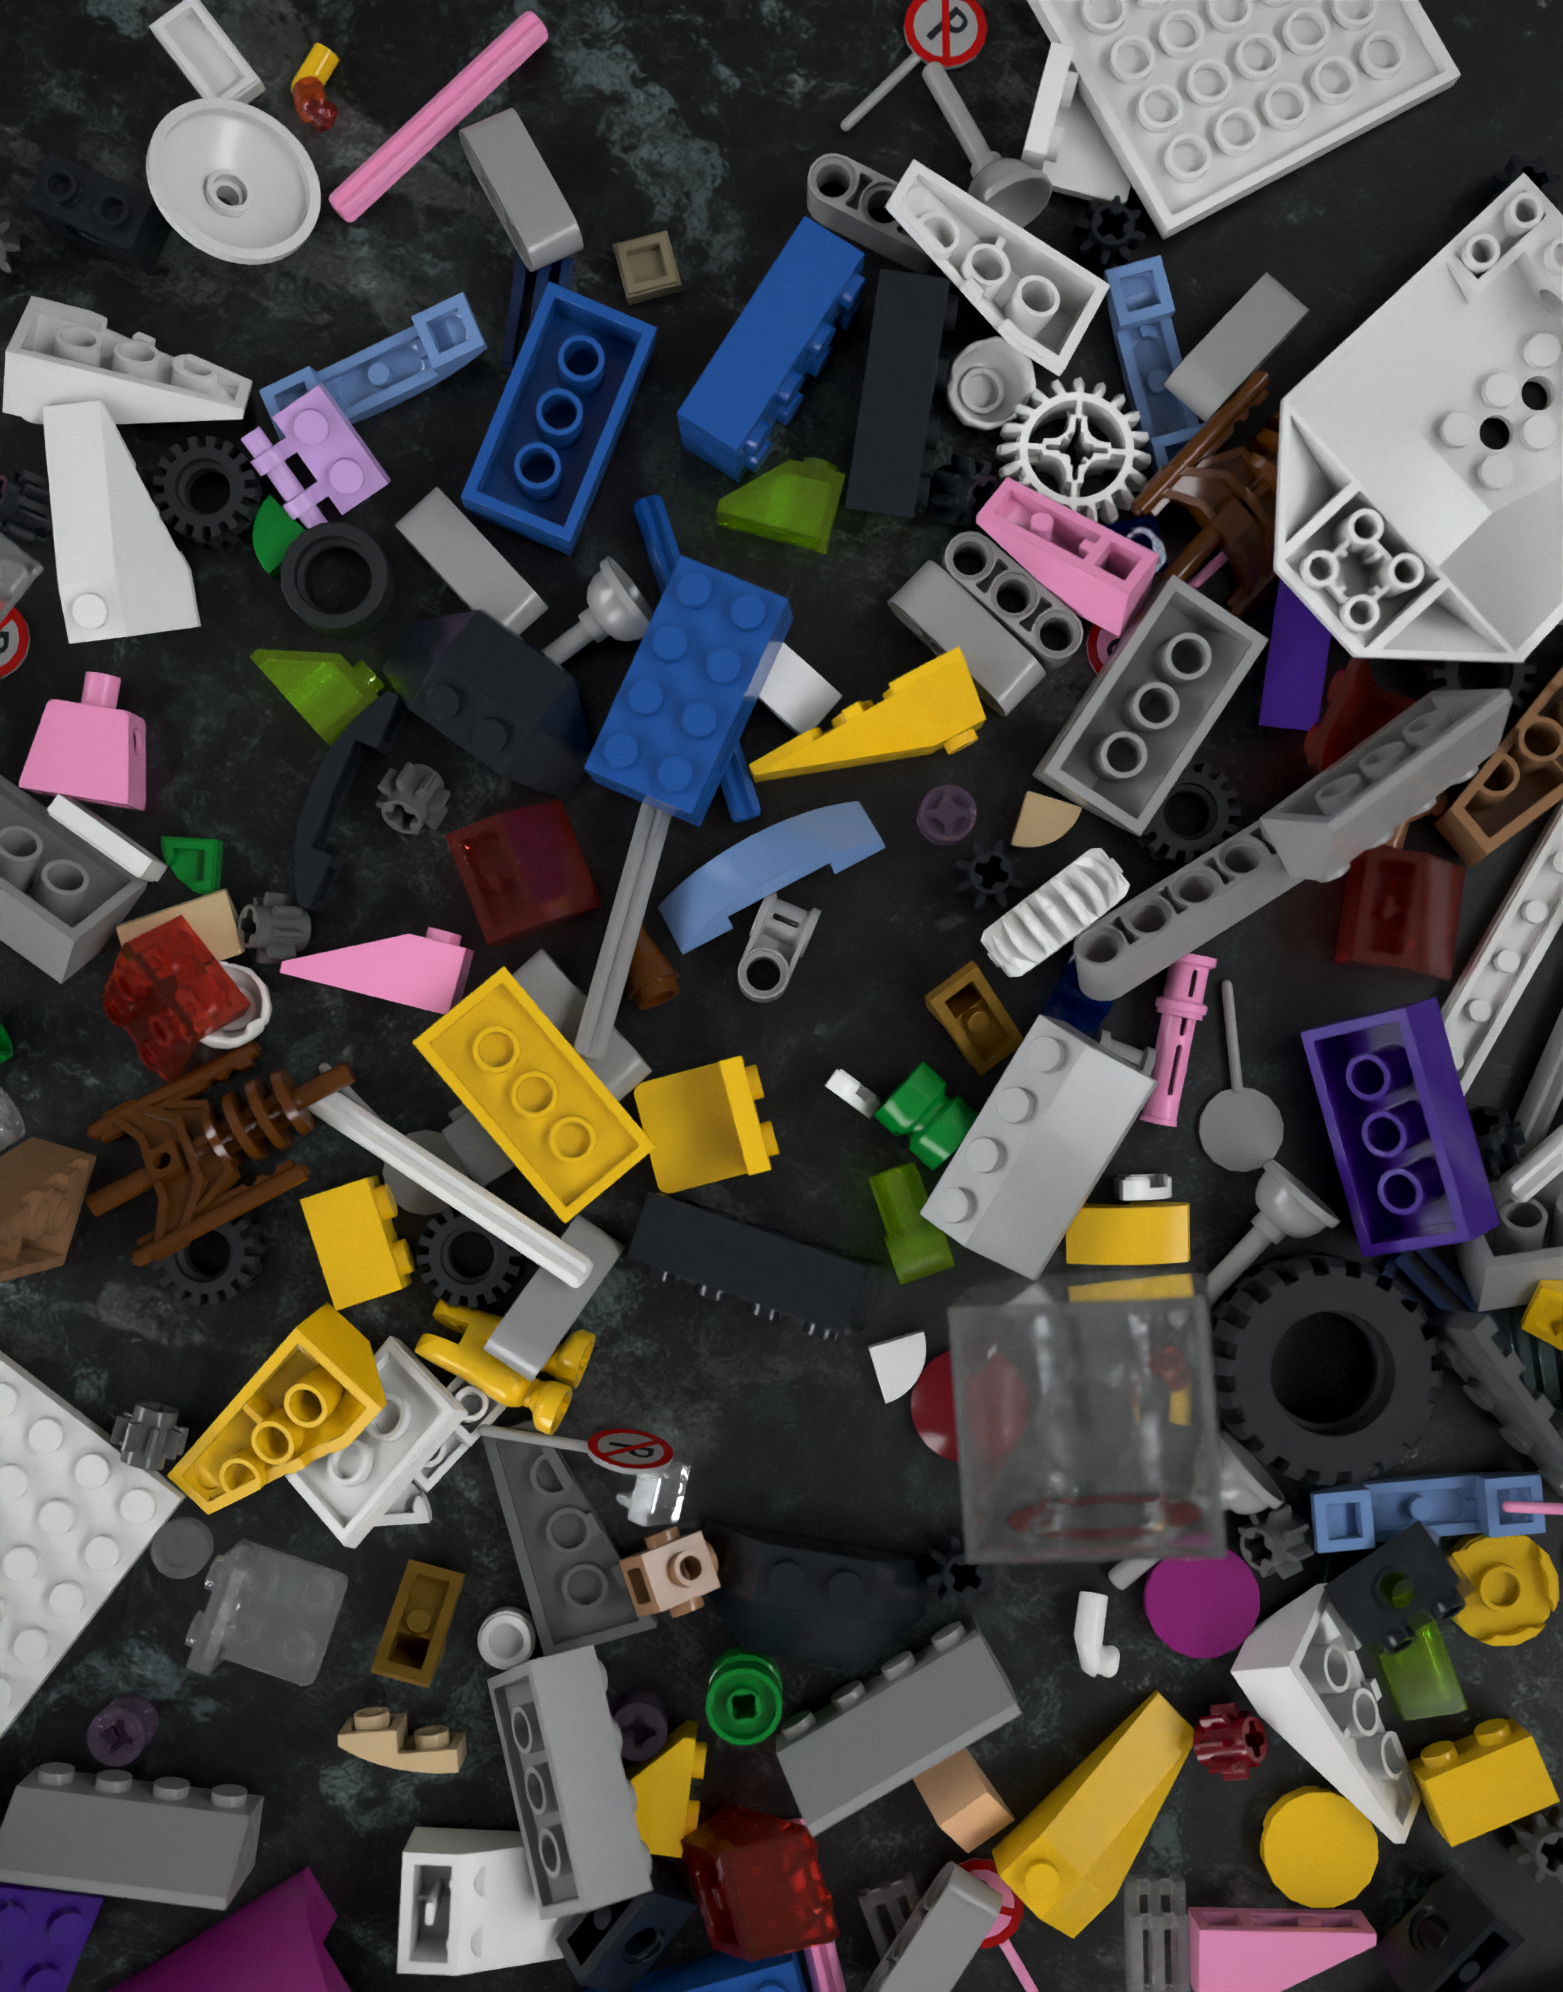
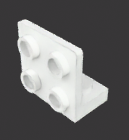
M1051 42L1021 160L1032 168L1040 169L1051 181L1052 191L1089 201L1093 199L1100 204L1111 203L1114 197L1119 195L1121 204L1125 206L1131 182L1076 88L1079 73L1068 71L1074 47Z

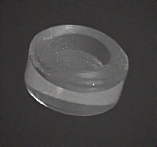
M175 1518L161 1527L155 1534L151 1544L152 1560L157 1569L170 1578L185 1579L191 1577L206 1566L211 1559L214 1549L213 1536L209 1528L196 1518Z

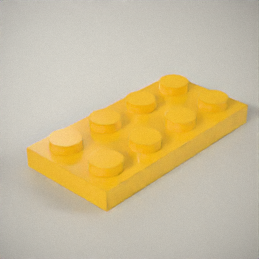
M504 966L412 1042L565 1224L656 1147Z

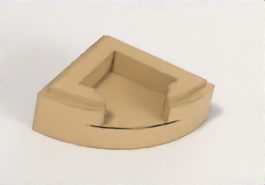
M1027 791L1009 847L1015 849H1034L1056 841L1074 825L1082 807Z

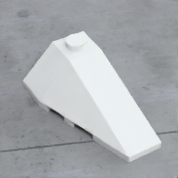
M913 159L885 208L1010 346L1060 377L1107 293L1110 284Z
M31 296L6 349L2 412L20 416L26 421L35 424H43L42 407L96 400L104 402L115 424L243 419L252 387V380L192 354L172 357L158 351L155 348L156 339L139 331L132 336V339L107 328L108 318L95 312Z
M96 400L42 407L57 580L69 644L201 626L191 568L182 551H178L163 522L164 519L160 515L161 511L155 505V502L152 501L136 471V463L104 402Z
M1328 1583L1317 1584L1253 1628L1252 1633L1246 1638L1230 1672L1259 1716L1394 1844H1405L1422 1799L1397 1734L1392 1731H1385L1376 1703L1382 1697L1376 1678L1365 1679L1355 1650H1358L1362 1645L1324 1589V1586Z

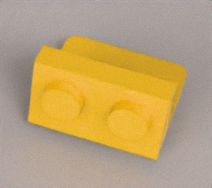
M743 1056L641 1082L635 1087L634 1097L643 1132L656 1146L649 1155L658 1188L663 1193L671 1194L747 1173L749 1176L768 1171L772 1167L769 1157L780 1154L771 1120L760 1123L754 1100L765 1098L757 1066L754 1064L745 1067Z

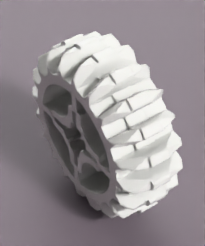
M1081 377L1074 379L1069 393H1066L1063 384L1058 379L1051 382L1048 397L1042 391L1035 388L1034 394L1028 401L1029 406L1017 403L1013 407L1011 414L1016 413L1018 415V418L1014 420L1015 423H1004L1001 428L1000 436L1007 443L998 445L995 458L1007 464L999 469L997 474L998 481L1004 482L1009 477L1097 523L1099 517L1103 522L1112 525L1119 517L1117 507L1127 511L1130 510L1131 503L1135 500L1131 491H1140L1147 482V479L1139 471L1148 468L1151 463V455L1139 449L1146 446L1149 441V435L1145 431H1131L1141 418L1139 411H1131L1125 415L1120 412L1126 400L1124 394L1115 396L1111 403L1103 399L1106 391L1104 382L1098 383L1092 394L1084 392L1085 384ZM1066 418L1063 435L1057 438H1044L1042 444L1028 443L1033 433L1041 426L1053 420ZM1087 422L1098 427L1108 437L1110 442H1103L1094 438L1088 430ZM1074 437L1073 449L1076 450V458L1082 461L1072 478L1073 465H1070V456L1065 454V451ZM1031 465L1036 467V471L1049 473L1055 478L1058 483L1059 494L1047 488L1038 479ZM1104 470L1116 471L1115 480L1107 488L1091 496L1079 497L1084 478L1093 475L1101 476Z
M1102 848L1089 849L984 930L980 941L989 953L987 955L997 968L1001 967L1008 977L1022 976L1090 926L1127 895L1130 884L1121 874L1123 870L1113 858L1110 859Z

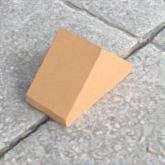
M966 1747L912 1778L938 1826L967 1853H970L1015 1820L1014 1815Z

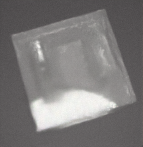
M673 1460L667 1469L658 1473L635 1474L637 1479L634 1492H618L616 1498L621 1505L630 1507L627 1519L643 1526L678 1523L691 1466Z

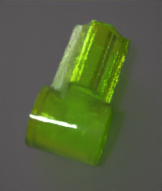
M910 1162L867 1177L887 1233L883 1237L900 1286L955 1267L944 1231L920 1215L928 1197L915 1163Z

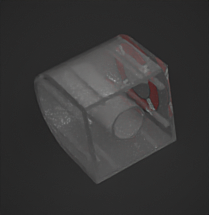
M1107 1270L1040 1275L1037 1280L1020 1277L971 1287L948 1307L967 1564L1227 1558L1228 1522L1208 1276L1200 1273L1172 1270Z

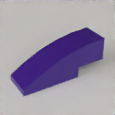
M1281 578L1279 579L1258 725L1317 732L1332 634Z

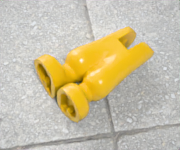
M441 1298L432 1316L445 1327L463 1334L460 1343L456 1344L439 1336L425 1333L420 1337L415 1353L469 1382L504 1406L513 1408L529 1407L533 1414L535 1428L552 1436L568 1410L572 1399V1388L576 1389L581 1382L595 1344L596 1335L584 1329L571 1333L562 1344L556 1347L541 1369V1372L547 1373L558 1381L544 1382L535 1378L531 1383L483 1349L504 1318L503 1316L477 1308H468V1305L464 1304L456 1307L448 1304L449 1300Z

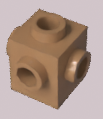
M677 1526L644 1538L648 1549L619 1560L638 1617L661 1613L668 1609L672 1618L687 1614L705 1605L701 1595L721 1587L716 1574L718 1572L717 1556L712 1546L704 1540L702 1531L681 1536Z

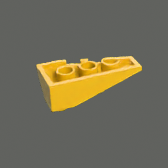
M959 646L889 683L890 689L882 694L884 700L874 705L872 700L858 701L842 710V713L831 721L833 728L825 732L822 731L821 727L810 729L749 764V773L754 782L928 755L942 748H945L948 755H951L971 745L979 739L975 731L982 727L986 717L965 657Z
M326 1302L290 1333L168 1473L167 1477L209 1515L260 1490L264 1485L288 1473L293 1474L305 1468L312 1461L331 1452L334 1454L348 1447L387 1405L369 1340L338 1311H335L333 1306Z
M1157 1689L992 1849L999 1877L1040 1920L1073 1939L1116 1897L1193 1747L1194 1728Z

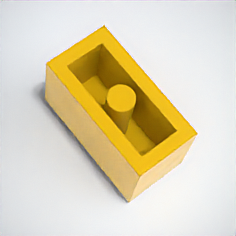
M378 1175L300 1199L335 1311L401 1290L412 1284L409 1273L416 1270L413 1253L405 1238L398 1240L392 1218L398 1216L396 1201L390 1186L387 1183L381 1185Z
M1503 1718L1487 1720L1475 1727L1474 1734L1455 1742L1439 1741L1430 1744L1421 1751L1420 1757L1408 1761L1432 1824L1451 1847L1560 1802L1532 1735L1513 1718L1507 1720Z

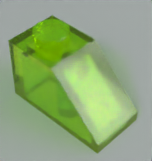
M806 457L803 463L790 459L721 498L716 510L718 526L827 554L844 492L846 474L836 472L837 467L823 459Z
M258 649L250 656L253 662L330 746L335 743L343 730L361 711L380 697L377 692L385 686L362 660L352 666L340 653Z

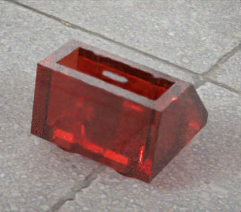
M560 799L499 813L445 835L486 942L491 946L498 948L603 906Z
M1383 846L1367 849L1349 862L1351 866L1347 871L1334 964L1446 981L1451 980L1466 867L1428 853Z
M729 1804L680 1840L712 1948L752 1962L831 1943L840 1936L832 1911L833 1901L825 1886L817 1859V1845L807 1826Z

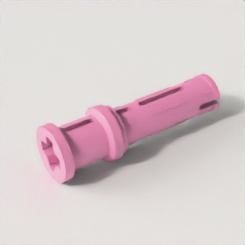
M1188 953L1168 966L1163 996L1156 997L1155 1006H1157L1156 1012L1162 1013L1155 1046L1157 1050L1156 1059L1150 1077L1158 1081V1084L1144 1105L1142 1114H1140V1120L1177 1127L1178 1121L1176 1119L1184 1079L1187 1073L1196 1020L1202 1021L1203 1015L1206 1016L1208 1007L1203 1004L1209 969L1216 968L1217 959Z

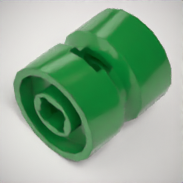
M922 1061L884 1100L873 1116L895 1137L907 1134L910 1137L908 1149L933 1171L960 1146L979 1113L960 1095L947 1097L945 1095L947 1083Z
M741 1646L727 1650L718 1657L709 1673L706 1714L712 1729L720 1738L731 1744L749 1746L763 1741L775 1731L781 1719L782 1676L778 1664L770 1655L747 1652Z

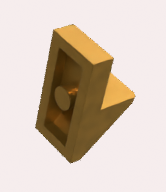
M973 961L925 995L926 1007L946 1028L970 1066L979 1076H982L1018 1049L1024 1041L1019 1030Z
M409 1559L376 1653L371 1673L425 1688L430 1687L444 1657L446 1637L462 1591L465 1574Z

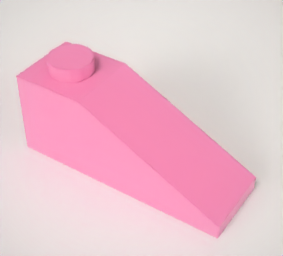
M1009 477L1004 480L976 516V523L1073 613L1118 637L1121 636L1149 598L1159 554Z
M428 927L426 938L405 934L284 960L279 972L445 1015L462 1000L474 951L460 947L461 935Z
M1188 1907L1187 1977L1194 1992H1281L1377 1945V1933L1361 1910Z

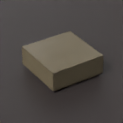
M667 230L612 244L628 305L682 292V284Z

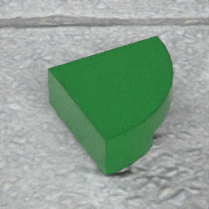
M269 495L256 514L252 535L256 556L265 571L274 579L281 572L280 566L288 546L304 529L295 519L292 520L285 509Z
M161 836L163 857L175 876L185 886L203 895L220 890L223 841L218 839Z

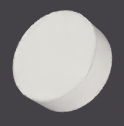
M512 1606L501 1607L491 1612L480 1627L477 1638L478 1649L488 1664L498 1669L509 1670L525 1663L530 1658L537 1642V1630L534 1620L524 1610Z

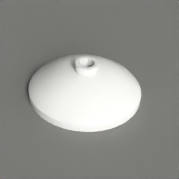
M204 98L189 101L173 109L162 119L153 133L146 156V173L151 194L168 223L192 245L207 254L225 261L238 264L260 265L272 263L291 255L307 240L320 212L321 191L318 176L302 144L275 118L243 102L224 98ZM218 197L227 199L232 206L223 203Z

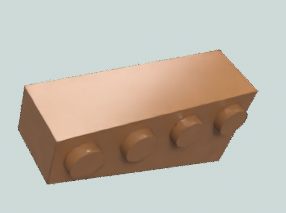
M1563 662L1500 740L1498 750L1484 760L1479 767V771L1468 780L1447 809L1433 824L1469 868H1472L1563 799Z
M30 1137L0 1157V1282L64 1265L97 1158L96 1155L36 1137Z

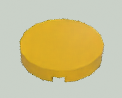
M1474 1533L1461 1537L1449 1551L1476 1591L1464 1598L1467 1602L1466 1607L1450 1619L1469 1636L1491 1646H1516L1536 1637L1546 1626L1544 1622L1549 1617L1551 1610L1555 1611L1559 1600L1558 1574L1550 1556L1526 1535L1489 1538L1481 1533Z
M1302 1786L1282 1795L1267 1811L1262 1824L1264 1830L1261 1835L1260 1856L1272 1882L1290 1900L1310 1908H1334L1355 1899L1370 1883L1378 1863V1837L1371 1821L1340 1791L1336 1789L1333 1791L1328 1788L1320 1789L1319 1786Z

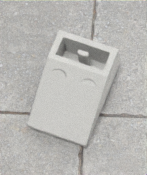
M434 1827L414 1828L403 1850L397 1973L458 1976L564 1958L555 1939L575 1914L540 1920L521 1831Z

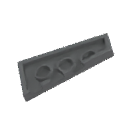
M1429 1308L1426 1311L1428 1320L1423 1326L1426 1331L1436 1334L1441 1351L1433 1356L1443 1365L1449 1368L1453 1367L1465 1381V1384L1462 1386L1465 1394L1483 1410L1490 1411L1502 1424V1427L1499 1429L1502 1437L1514 1449L1522 1454H1527L1539 1468L1537 1473L1541 1474L1544 1486L1557 1496L1563 1497V1427L1555 1424L1552 1425L1548 1420L1553 1415L1555 1409L1544 1393L1534 1390L1519 1379L1518 1376L1526 1368L1516 1353L1508 1348L1502 1351L1491 1339L1499 1330L1488 1314Z
M533 1417L501 1426L546 1434L535 1428ZM482 1436L544 1657L593 1644L594 1646L657 1628L658 1620L654 1614L637 1616L619 1564V1560L622 1557L559 1448Z

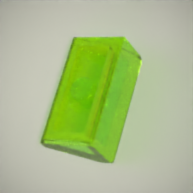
M1414 1590L1392 1598L1394 1606L1402 1608L1408 1605L1414 1596ZM1435 1619L1415 1632L1418 1639L1404 1651L1392 1656H1388L1386 1652L1379 1655L1404 1721L1456 1714L1468 1709Z

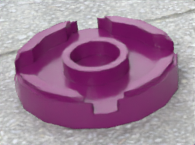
M1186 1539L1149 1568L1145 1578L1147 1581L1144 1587L1143 1609L1155 1634L1173 1651L1191 1658H1217L1237 1649L1252 1633L1260 1612L1259 1586L1251 1568L1230 1547L1218 1542Z

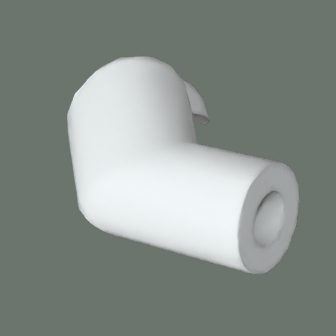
M1081 1591L1079 1592L1074 1628V1638L1081 1669L1094 1678L1097 1674L1108 1678L1116 1675L1119 1667V1650L1112 1645H1102L1108 1596Z

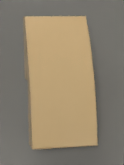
M369 1707L356 1711L354 1717L348 1718L337 1735L338 1747L375 1764L411 1772L459 1773L467 1755L465 1731L449 1732L447 1726L432 1725L419 1728L414 1731V1735L408 1736L407 1713L389 1714V1708Z

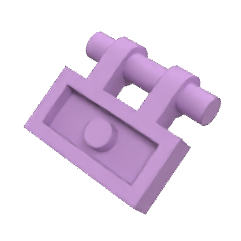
M322 382L272 417L286 436L281 441L272 445L259 426L241 438V441L255 458L250 463L260 476L264 474L268 476L286 501L282 507L292 520L298 518L306 530L320 523L328 522L316 506L317 503L329 496L343 515L391 481ZM296 452L317 480L306 489L303 488L285 463V460Z

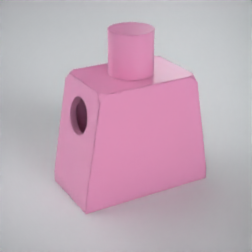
M88 671L85 675L81 703L50 699L48 701L23 768L18 787L40 795L56 797L58 794L77 801L145 811L146 725L141 717L129 711L116 709L121 678Z

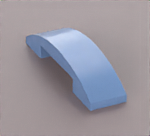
M1161 255L1108 269L1103 273L1104 281L1110 284L1106 297L1124 384L1132 411H1139L1141 416L1136 425L1138 431L1148 432L1149 441L1144 446V450L1147 454L1151 455L1150 467L1154 475L1163 465H1168L1206 424L1200 425L1197 415L1164 386L1166 380L1182 362V357L1171 316L1175 313V307Z
M461 292L411 316L414 323L413 326L318 372L308 366L260 389L259 392L280 441L286 436L272 417L321 382L350 423L354 424L414 397L449 377L475 359L488 347L466 295Z
M859 801L822 807L774 824L725 850L684 880L666 897L658 908L681 953L684 955L733 929L728 916L827 864L830 865L834 874H837L884 849L885 845Z
M1462 1472L1413 1475L1355 1482L1310 1492L1314 1549L1317 1553L1375 1548V1542L1390 1541L1419 1520L1435 1530L1439 1537L1481 1533L1489 1538L1546 1533L1545 1514L1507 1513L1502 1509L1504 1501L1543 1502L1541 1474L1537 1472Z

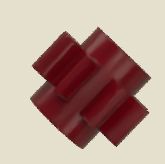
M1236 1702L1210 1705L1211 1715L1201 1716L1200 1722L1196 1725L1193 1732V1746L1198 1760L1203 1766L1208 1767L1210 1774L1221 1773L1224 1781L1250 1779L1249 1768L1260 1767V1762L1265 1758L1267 1752V1738L1263 1725L1256 1717L1251 1716L1250 1710L1239 1711Z

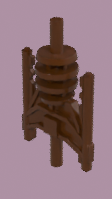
M1256 370L1168 465H1163L1140 490L1142 492L1131 503V511L1137 517H1145L1147 513L1151 517H1155L1168 502L1189 510L1202 530L1159 575V578L1162 581L1173 574L1185 582L1218 546L1229 559L1236 588L1223 603L1227 607L1226 611L1240 620L1257 608L1273 590V585L1280 579L1273 571L1280 410L1267 419V429H1261L1253 436L1250 443L1252 452H1249L1245 446H1235L1217 453L1215 452L1234 433L1233 426L1235 422H1244L1249 417L1248 410L1250 406H1259L1269 396L1265 389L1270 383L1269 375L1264 370Z
M252 1040L136 1100L130 1099L101 1114L104 1117L88 1125V1130H86L90 1139L94 1138L96 1141L101 1139L103 1143L108 1144L125 1134H129L138 1141L145 1166L86 1196V1202L90 1211L98 1217L134 1197L155 1188L159 1198L155 1230L137 1239L139 1247L132 1250V1256H130L133 1265L143 1267L154 1260L159 1262L188 1247L194 1239L309 1180L311 1171L308 1165L303 1166L302 1163L295 1165L294 1161L290 1159L277 1166L273 1175L266 1176L261 1174L256 1177V1182L252 1186L247 1187L242 1184L230 1191L241 1177L237 1167L243 1165L241 1149H244L253 1160L258 1162L270 1156L266 1137L269 1138L277 1149L283 1151L294 1143L290 1129L291 1125L301 1135L306 1136L315 1128V1122L311 1111L307 1107L356 1082L355 1075L349 1064L345 1061L299 1086L286 1070L270 1072V1080L273 1087L271 1091L262 1080L256 1077L244 1084L248 1104L234 1090L221 1098L225 1117L207 1099L192 1100L209 1091L213 1082L220 1081L223 1084L229 1080L233 1072L240 1071L244 1073L255 1067L254 1059L260 1056L259 1051L262 1048L258 1042L254 1043Z

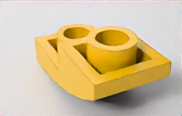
M1142 1200L1131 1201L1128 1205L1084 1203L1066 1232V1264L1150 1265L1188 1262L1190 1260V1203Z

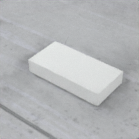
M183 0L149 26L154 36L203 99L224 98L248 104L266 90L260 78L200 0Z
M58 794L47 809L48 815L137 878L158 882L169 867L165 862L77 800Z

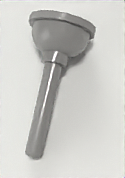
M937 61L929 63L922 71V78L972 163L970 173L973 179L967 193L1014 224L1024 228L1048 204L1052 194L1051 181L1040 169H1034L1020 159L1002 158L999 152L991 151L942 64Z
M608 556L600 562L601 570L593 577L588 586L586 600L589 607L578 615L580 621L541 650V652L559 665L593 640L600 643L609 635L615 640L625 642L642 639L654 615L650 604L619 564Z
M1268 1158L1262 1165L1266 1171L1259 1179L1255 1190L1256 1204L1260 1212L1251 1220L1254 1227L1174 1311L1173 1318L1182 1328H1192L1271 1242L1278 1245L1286 1235L1293 1238H1308L1318 1234L1327 1226L1334 1229L1340 1222L1337 1215L1316 1194L1275 1160Z
M1220 1429L1213 1435L1215 1443L1208 1449L1203 1460V1476L1206 1481L1196 1489L1198 1496L1182 1510L1198 1514L1206 1521L1213 1514L1220 1517L1229 1509L1237 1514L1248 1515L1263 1511L1269 1506L1277 1509L1285 1501L1278 1486L1258 1460L1237 1442L1228 1431ZM1186 1537L1174 1541L1137 1547L1109 1571L1108 1576L1111 1583L1117 1589H1126Z

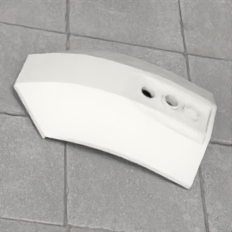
M1525 173L1517 178L1281 400L1273 571L1353 658L1524 663L1523 660L1563 619V215ZM1525 382H1536L1545 389L1547 402L1543 410L1530 409L1523 402L1521 391ZM1498 418L1507 425L1509 440L1504 448L1494 450L1482 443L1479 431L1485 419Z

